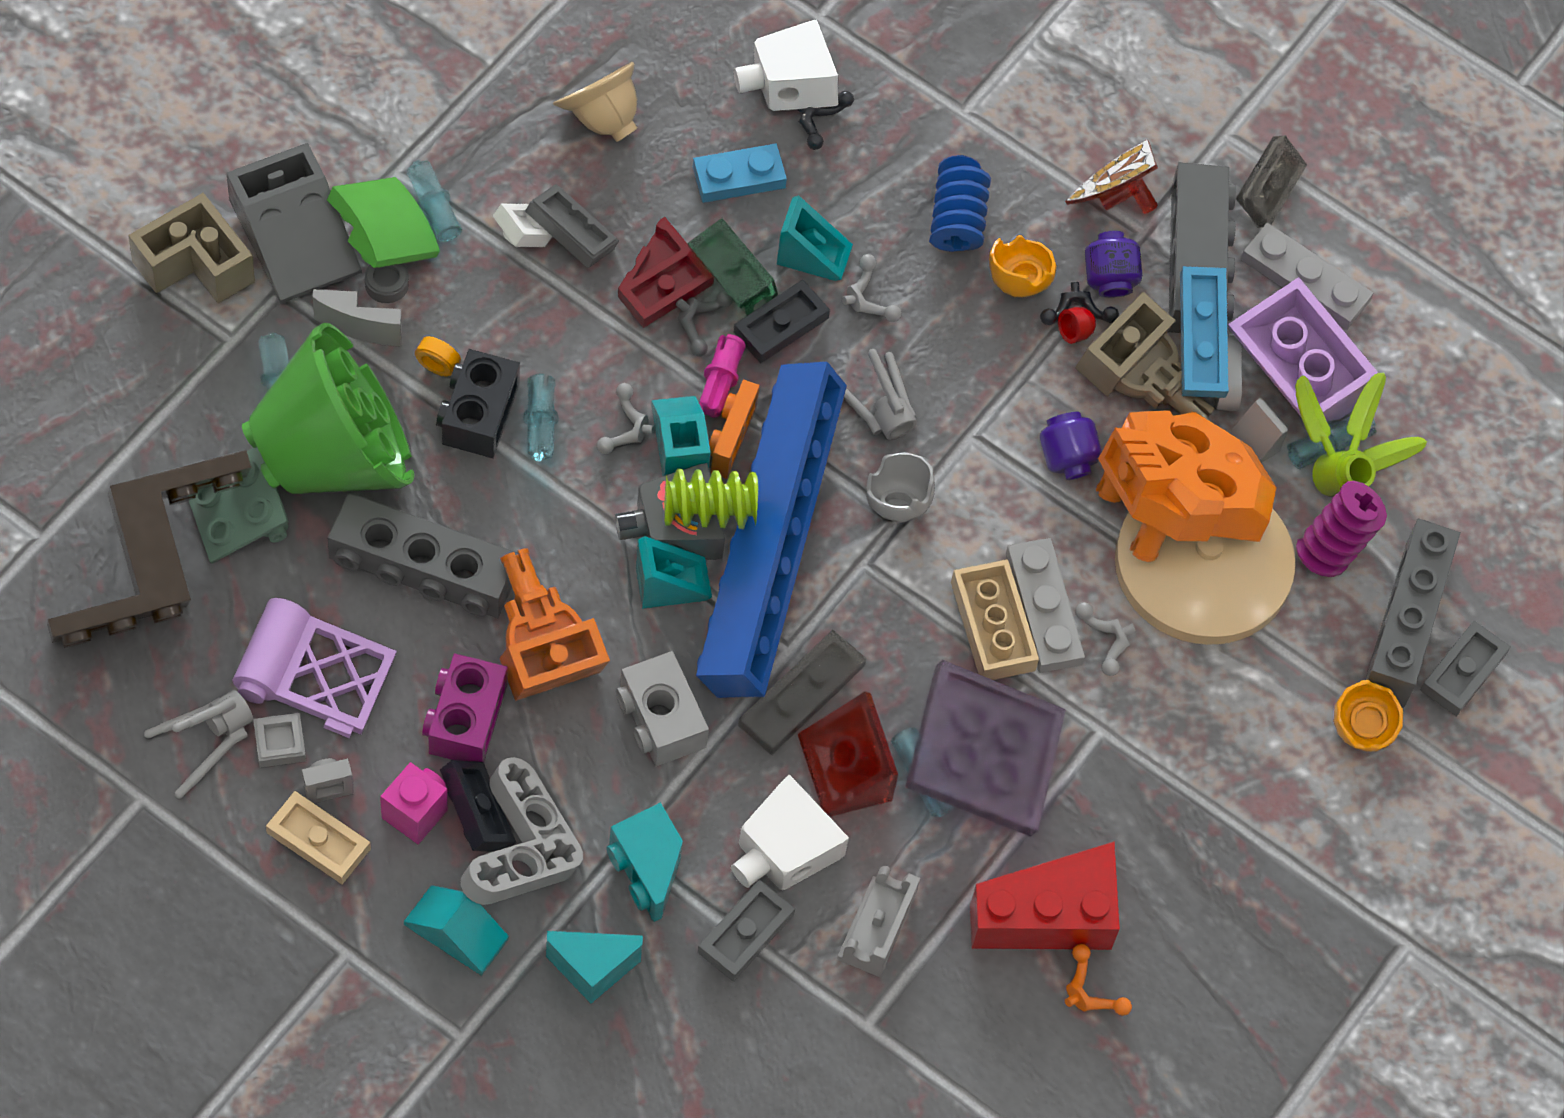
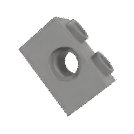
M673 651L621 670L620 687L616 689L619 705L625 715L632 714L637 725L634 728V735L638 747L643 754L650 753L655 767L707 748L709 728ZM661 705L667 707L671 712L666 715H656L649 709L653 706Z

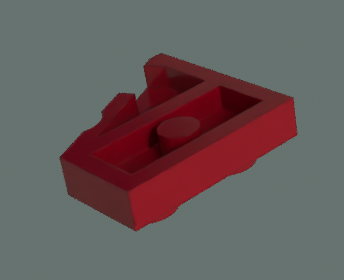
M663 217L658 221L655 233L646 247L643 246L638 254L634 268L626 274L618 287V298L644 328L677 308L676 302L679 299L687 302L691 297H695L713 286L715 276L666 217Z

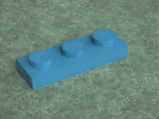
M1183 266L1180 272L1182 396L1226 398L1229 392L1226 268Z

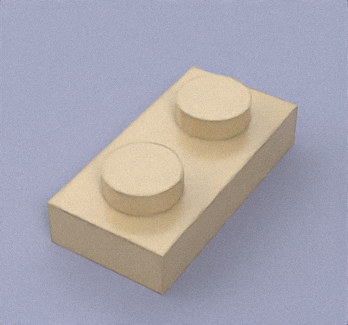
M296 791L293 792L266 825L267 834L340 884L346 881L371 850L370 841Z

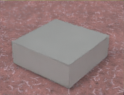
M300 713L253 719L260 768L306 762Z

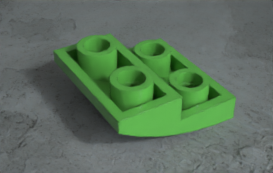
M396 177L332 187L327 201L341 214L344 221L353 226L348 242L361 254L362 259L373 268L436 258L440 249L428 220L416 200Z

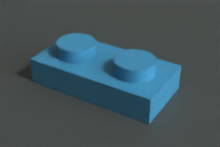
M777 143L693 158L692 167L702 203L786 188L787 178Z

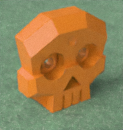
M1170 411L1129 412L1122 427H1115L1098 458L1105 470L1100 482L1096 486V492H1099L1098 495L1108 502L1116 503L1122 500L1131 517L1142 522L1135 540L1130 545V551H1133L1132 554L1139 560L1145 562L1155 561L1166 535L1176 541H1208L1210 536L1260 542L1270 522L1277 487L1252 447L1196 412L1173 416Z

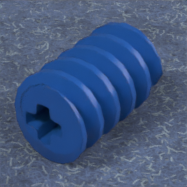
M964 155L951 156L939 163V176L936 182L937 191L934 198L935 205L932 214L933 220L929 242L934 247L943 251H970L978 249L984 243L982 232L986 227L984 217L988 211L986 202H988L990 193L987 188L990 187L991 177L981 169L979 162L973 158Z

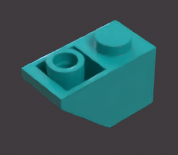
M696 396L652 400L651 406L662 476L675 473L677 469L684 470L707 463L709 469L711 452L705 415Z
M661 802L611 826L610 842L606 846L607 854L614 868L618 872L624 870L632 883L628 888L635 905L640 911L647 909L653 922L663 917L681 860L683 840Z

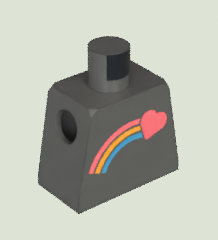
M707 463L683 470L687 482H690L696 469L701 470L705 483H708L710 479ZM675 473L667 475L668 481H672ZM666 476L642 483L638 487V510L615 514V524L619 540L646 536L703 556L706 560L723 559L725 536L716 515H712L707 528L702 527L698 514H694L689 527H684L680 514L675 515L671 526L665 525L664 500Z

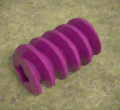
M1347 481L1340 488V492L1333 496L1331 503L1323 508L1322 514H1319L1313 520V524L1304 531L1303 538L1297 539V554L1302 563L1310 571L1320 576L1335 577L1341 575L1367 546V543L1385 525L1387 513L1379 495L1364 483Z

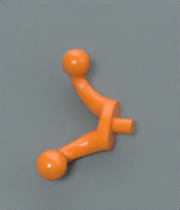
M1077 944L1073 948L1072 956L1078 964L1072 981L1066 986L1069 997L1065 999V1004L1068 1007L1076 1005L1083 1012L1088 1010L1114 1009L1120 1016L1128 1015L1131 1012L1132 1004L1125 997L1111 1000L1087 995L1083 985L1091 951L1087 945Z

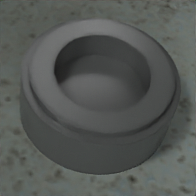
M403 263L373 268L371 265L367 267L365 271V289L368 295L375 301L393 303L404 297L408 291L409 275Z

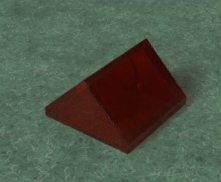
M863 692L797 734L821 808L829 817L893 800L898 772L870 692Z

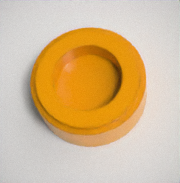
M424 337L415 350L418 362L427 370L440 376H451L455 364L461 362L459 353L452 346L435 337Z

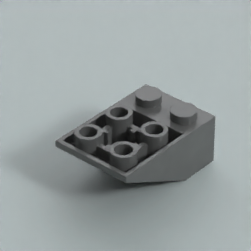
M308 143L226 172L229 201L280 304L311 293L313 289L319 290L362 273L353 246L348 242L349 236L340 213L327 201L331 190Z

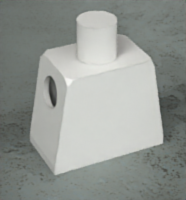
M817 20L758 38L754 42V64L734 68V79L738 92L743 93L762 89L767 106L773 111L838 105V74Z
M788 775L742 826L739 845L746 854L731 865V870L737 880L747 888L766 875L778 889L786 890L843 858L846 853L849 837L792 776Z

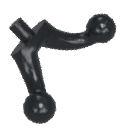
M842 91L838 95L837 106L796 109L803 114L798 122L809 135L807 145L810 149L818 150L823 146L824 142L823 137L818 134L812 116L833 115L851 106L854 102V96L851 92Z
M1071 282V292L1061 293L1060 302L1055 311L1048 308L1044 309L1040 314L1043 324L1053 325L1058 321L1061 311L1069 309L1074 302H1077L1082 307L1091 311L1096 319L1113 323L1119 317V311L1115 307H1106L1103 312L1099 310L1091 298V293L1080 291L1079 282Z

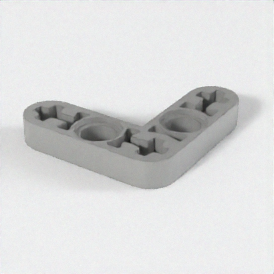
M515 757L506 758L491 776L490 788L522 843L473 859L463 873L460 885L464 894L473 902L482 905L496 903L565 881L572 876L583 860V851L535 770L522 759ZM526 811H533L541 815L545 820L546 827H539L531 823L527 818ZM553 853V855L557 858L550 859V861L546 865L545 861ZM518 860L527 864L532 871V876L526 877L519 874L514 869L512 861ZM498 873L499 876L495 879V881H494V882L492 883V885H491V883L488 881V879L494 878V877L496 876V874Z

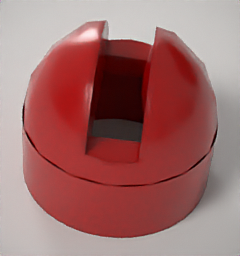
M1073 307L1061 311L1058 317V328L1062 338L1070 344L1088 339L1096 328V320L1092 312L1085 307Z

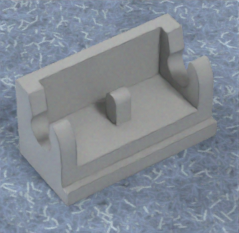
M888 866L880 867L877 876L872 877L837 957L839 961L880 978L915 900L921 879L908 873L903 881L896 880L889 875L891 870Z

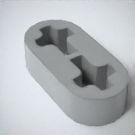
M1228 334L1229 392L1226 398L1214 397L1215 410L1238 412L1242 396V344L1233 334Z

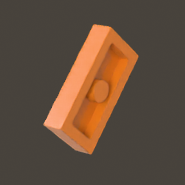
M743 379L737 395L729 393L721 418L726 419L722 431L715 429L709 441L710 456H713L711 474L714 470H719L721 477L728 479L757 407L759 384Z

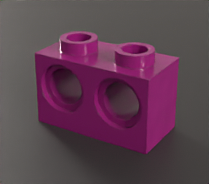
M453 654L449 669L441 668L438 675L435 695H439L440 699L437 709H428L423 724L422 735L428 737L429 754L451 760L485 761L507 688V666ZM466 684H474L481 689L476 693L467 694L459 688ZM458 724L467 727L469 730L463 734L454 735L446 729Z

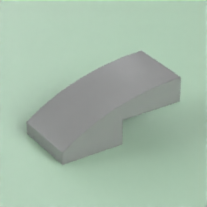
M313 289L314 320L321 324L330 323L344 335L354 339L381 345L401 346V309L358 307L357 291Z

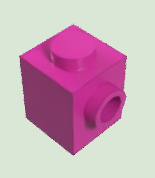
M411 762L380 796L382 819L418 845L448 811L447 788L443 779L434 771L428 768L421 770Z

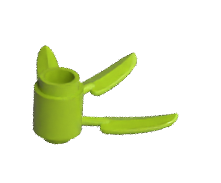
M1384 372L1373 375L1363 388L1347 425V433L1353 436L1349 450L1335 452L1329 439L1331 434L1330 427L1308 378L1301 376L1296 382V399L1310 440L1314 443L1322 442L1326 451L1325 454L1316 460L1312 471L1313 482L1316 488L1326 496H1335L1347 481L1361 482L1369 487L1375 479L1376 471L1406 460L1426 447L1427 441L1424 438L1406 437L1365 449L1363 452L1358 450L1360 441H1364L1367 438L1386 381Z

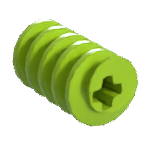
M683 469L676 470L672 481H668L666 475L664 522L666 526H671L676 514H680L684 527L690 526L694 514H698L703 528L708 527L712 515L717 516L720 528H726L730 516H735L739 529H744L748 517H753L756 525L758 508V477L756 472L748 474L745 484L741 483L737 471L730 473L726 484L723 483L719 470L712 472L708 483H705L701 470L697 469L694 471L690 482H687Z

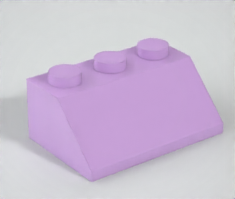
M1299 277L1228 324L1229 330L1299 415L1300 411L1296 399L1295 385L1301 376L1308 378L1328 422L1341 419L1352 412L1363 388L1370 378L1378 373Z

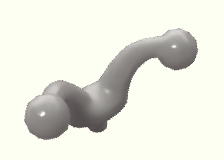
M871 254L863 255L859 261L863 273L855 284L847 287V296L842 297V303L844 305L851 304L856 312L885 316L890 322L898 321L902 314L898 306H879L864 299L862 293L870 281L872 271L876 266V259Z
M628 383L619 384L616 388V394L620 399L625 414L634 424V427L631 431L614 438H600L597 442V449L602 454L611 453L614 447L636 442L640 443L645 434L655 433V426L648 425V415L639 413L630 403L629 399L633 395V388Z
M1082 602L1077 605L1075 610L1078 618L1098 631L1116 635V640L1102 664L1103 673L1108 676H1114L1118 673L1120 667L1116 659L1130 646L1126 636L1136 632L1134 625L1131 623L1122 628L1118 618L1109 621L1098 620L1092 617L1093 607L1089 603Z

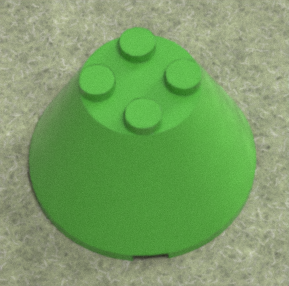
M322 323L312 330L254 409L249 421L242 424L243 433L249 444L253 448H258L265 462L261 464V471L272 488L281 485L292 494L401 489L411 484L414 480V471L411 469L406 472L404 461L412 457L404 431L386 393L369 365L366 363L361 367L358 366L347 351L353 347L352 342L330 323Z

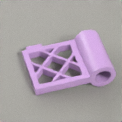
M272 598L267 602L233 677V684L238 688L237 692L249 702L261 704L264 700H277L326 720L324 724L325 729L350 738L352 731L362 734L397 651L314 618L304 608L292 601ZM317 633L333 640L339 653L316 661L310 647L314 634ZM345 645L351 647L352 649L346 650ZM366 653L383 660L378 672L359 678L351 658ZM306 656L309 664L300 667L304 657ZM343 661L351 682L329 689L320 669ZM312 672L321 689V693L307 698L289 691L295 678ZM372 684L367 695L364 686ZM356 690L363 705L358 718L339 711L334 697ZM326 701L328 706L323 705L320 702Z

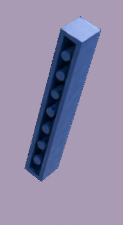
M828 362L781 365L777 381L772 388V400L766 421L762 425V436L756 458L751 465V472H756L758 477L757 522L755 525L753 517H748L744 529H739L738 525L736 527L735 535L730 541V553L726 568L720 578L715 608L709 618L708 633L703 652L697 662L696 676L717 698L765 697L847 387Z

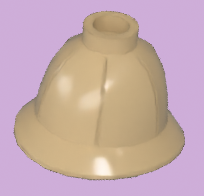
M634 63L626 64L595 83L553 102V105L572 111L579 121L591 131L599 135H612L616 142L620 141L638 128L633 122L637 111V96L631 79Z

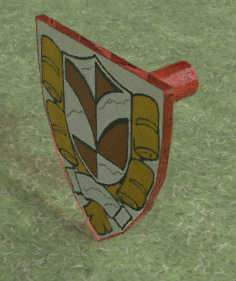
M1147 139L1131 148L1094 173L1065 201L1066 204L1082 203L1099 198L1107 211L1133 196L1144 214L1156 209L1158 204L1142 178L1158 169L1149 140Z

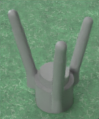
M870 349L868 352L886 396L880 398L874 404L876 410L874 415L847 388L843 399L866 421L873 435L883 432L887 439H896L907 434L917 425V416L909 403L893 353L887 352L885 354L888 370L893 382L892 385L877 351Z
M232 690L203 707L145 730L144 737L149 739L171 730L177 733L206 721L216 736L227 735V738L176 790L175 797L177 799H181L234 744L247 737L244 726L253 721V716L248 704L236 690Z

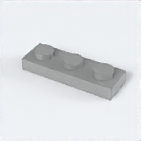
M1269 223L1265 224L1245 248L1240 259L1282 288L1299 277L1337 324L1345 330L1349 329L1366 308L1374 294Z
M1051 538L1008 545L1006 557L1011 567L1039 657L1037 665L1039 673L1083 665L1085 655Z

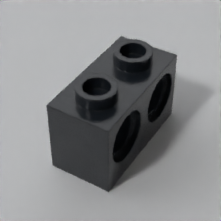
M468 349L464 363H456L453 369L450 389H454L450 402L443 400L438 411L436 426L442 427V445L494 459L520 384V362ZM479 381H488L492 383V385L487 387L477 386L475 383ZM466 418L479 420L475 424H465L461 421Z

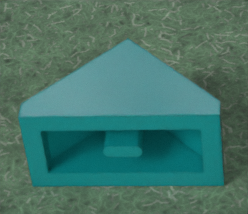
M799 195L792 197L780 233L776 264L833 281L842 280L853 244Z
M646 536L638 539L636 574L642 609L701 602L712 598L705 557Z
M433 885L429 887L404 920V926L481 976L509 940V935L481 904L470 900L463 891Z
M547 931L546 958L592 1004L641 962L643 936Z

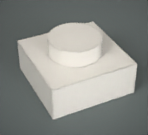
M501 203L493 214V218L502 228L504 237L515 247H545L553 236L525 212L529 204Z

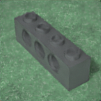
M348 493L328 536L329 558L333 559L342 568L351 571L364 570L375 574L386 584L393 586L403 584L419 590L428 599L434 601H442L444 599L461 605L465 611L476 616L489 615L498 619L512 589L504 564H502L500 558L511 552L517 555L518 552L352 493ZM377 540H383L389 543V545L384 548H374L370 546L372 542ZM425 555L432 560L427 563H416L412 559L416 556ZM466 570L472 572L475 575L467 579H462L456 577L454 574L459 571Z
M1419 518L1406 542L1365 680H1370V682L1390 688L1403 708L1419 676L1461 533Z

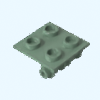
M257 447L247 451L251 469L248 475L243 478L240 487L220 493H214L212 486L199 489L196 498L189 501L209 561L212 564L262 536L269 537L270 542H279L287 537L286 530L289 527V520L277 487L272 488L263 476L261 464L265 462Z

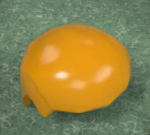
M1018 235L1012 242L1003 244V241L998 238L989 252V267L993 282L1007 295L1013 297L1032 296L1046 290L1054 281L1057 267L1052 251L1041 242L1025 240L1022 235Z
M1362 680L1344 690L1335 704L1333 722L1338 735L1345 743L1366 752H1377L1392 744L1403 728V708L1390 688L1370 682V680Z

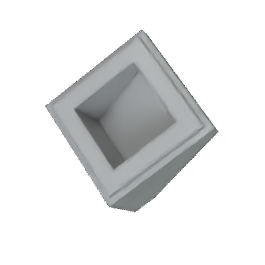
M1259 398L1233 427L1230 434L1252 447L1262 463L1280 452L1288 428L1265 401Z

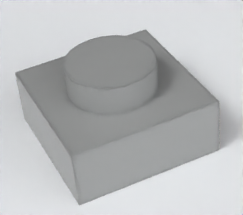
M332 758L322 759L313 763L310 768L302 769L305 796L312 803L354 794L353 777L348 758L339 761Z

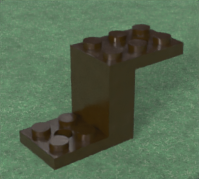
M247 450L111 485L108 491V498L135 596L48 619L47 626L52 643L62 640L64 648L91 641V632L107 628L109 636L136 629L138 625L136 620L152 616L154 623H160L180 617L183 613L182 608L189 604L191 598L163 499L168 498L169 505H175L195 499L199 489L212 486L214 493H220L240 487L243 478L248 475L251 469Z

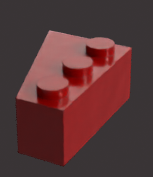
M1115 841L977 883L970 902L972 949L1073 950L1077 944H1085L1090 950H1112L1120 930Z

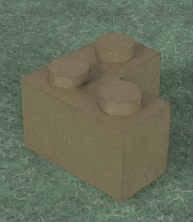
M204 192L128 235L132 263L156 294L193 272L217 303L224 301L255 282L253 255Z

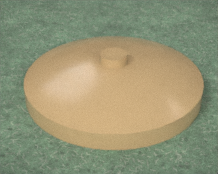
M1273 508L1270 522L1260 542L1210 536L1208 541H1176L1166 535L1158 557L1153 562L1139 560L1132 554L1133 551H1130V545L1135 540L1142 522L1133 519L1128 512L1121 527L1115 549V566L1118 581L1134 610L1159 631L1182 641L1196 644L1231 643L1260 631L1281 610L1294 579L1295 553L1289 532Z

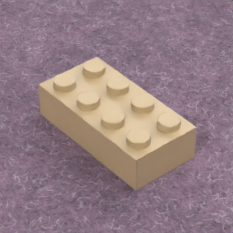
M1008 559L954 570L951 585L980 681L986 682L1036 671L1039 657Z

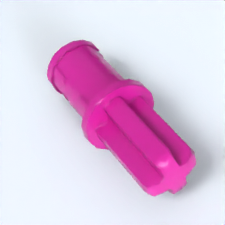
M727 334V337H725V335H721L717 342L713 360L704 370V377L707 381L699 404L704 414L711 418L720 416L730 388L734 387L738 382L737 368L746 347L745 342L738 336Z

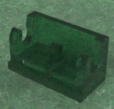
M723 218L687 243L692 252L746 315L755 311L753 308L760 300L764 299L767 303L778 296L773 277Z

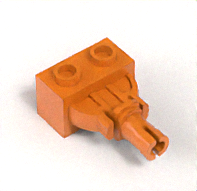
M528 548L518 550L517 555L511 552L500 558L515 594L514 600L507 602L504 606L510 622L506 630V650L500 657L501 664L508 667L507 680L515 701L601 673L610 661L595 619L582 621L570 606L561 602L556 587L546 590L540 584L530 559Z

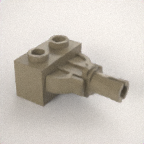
M1144 292L1088 347L1075 367L1107 397L1116 389L1125 396L1145 399L1155 409L1162 403L1164 405L1168 403L1179 414L1196 412L1206 419L1215 410L1213 406H1210L1201 397L1182 396L1181 362L1179 361L1177 347L1172 338L1167 334L1176 320Z

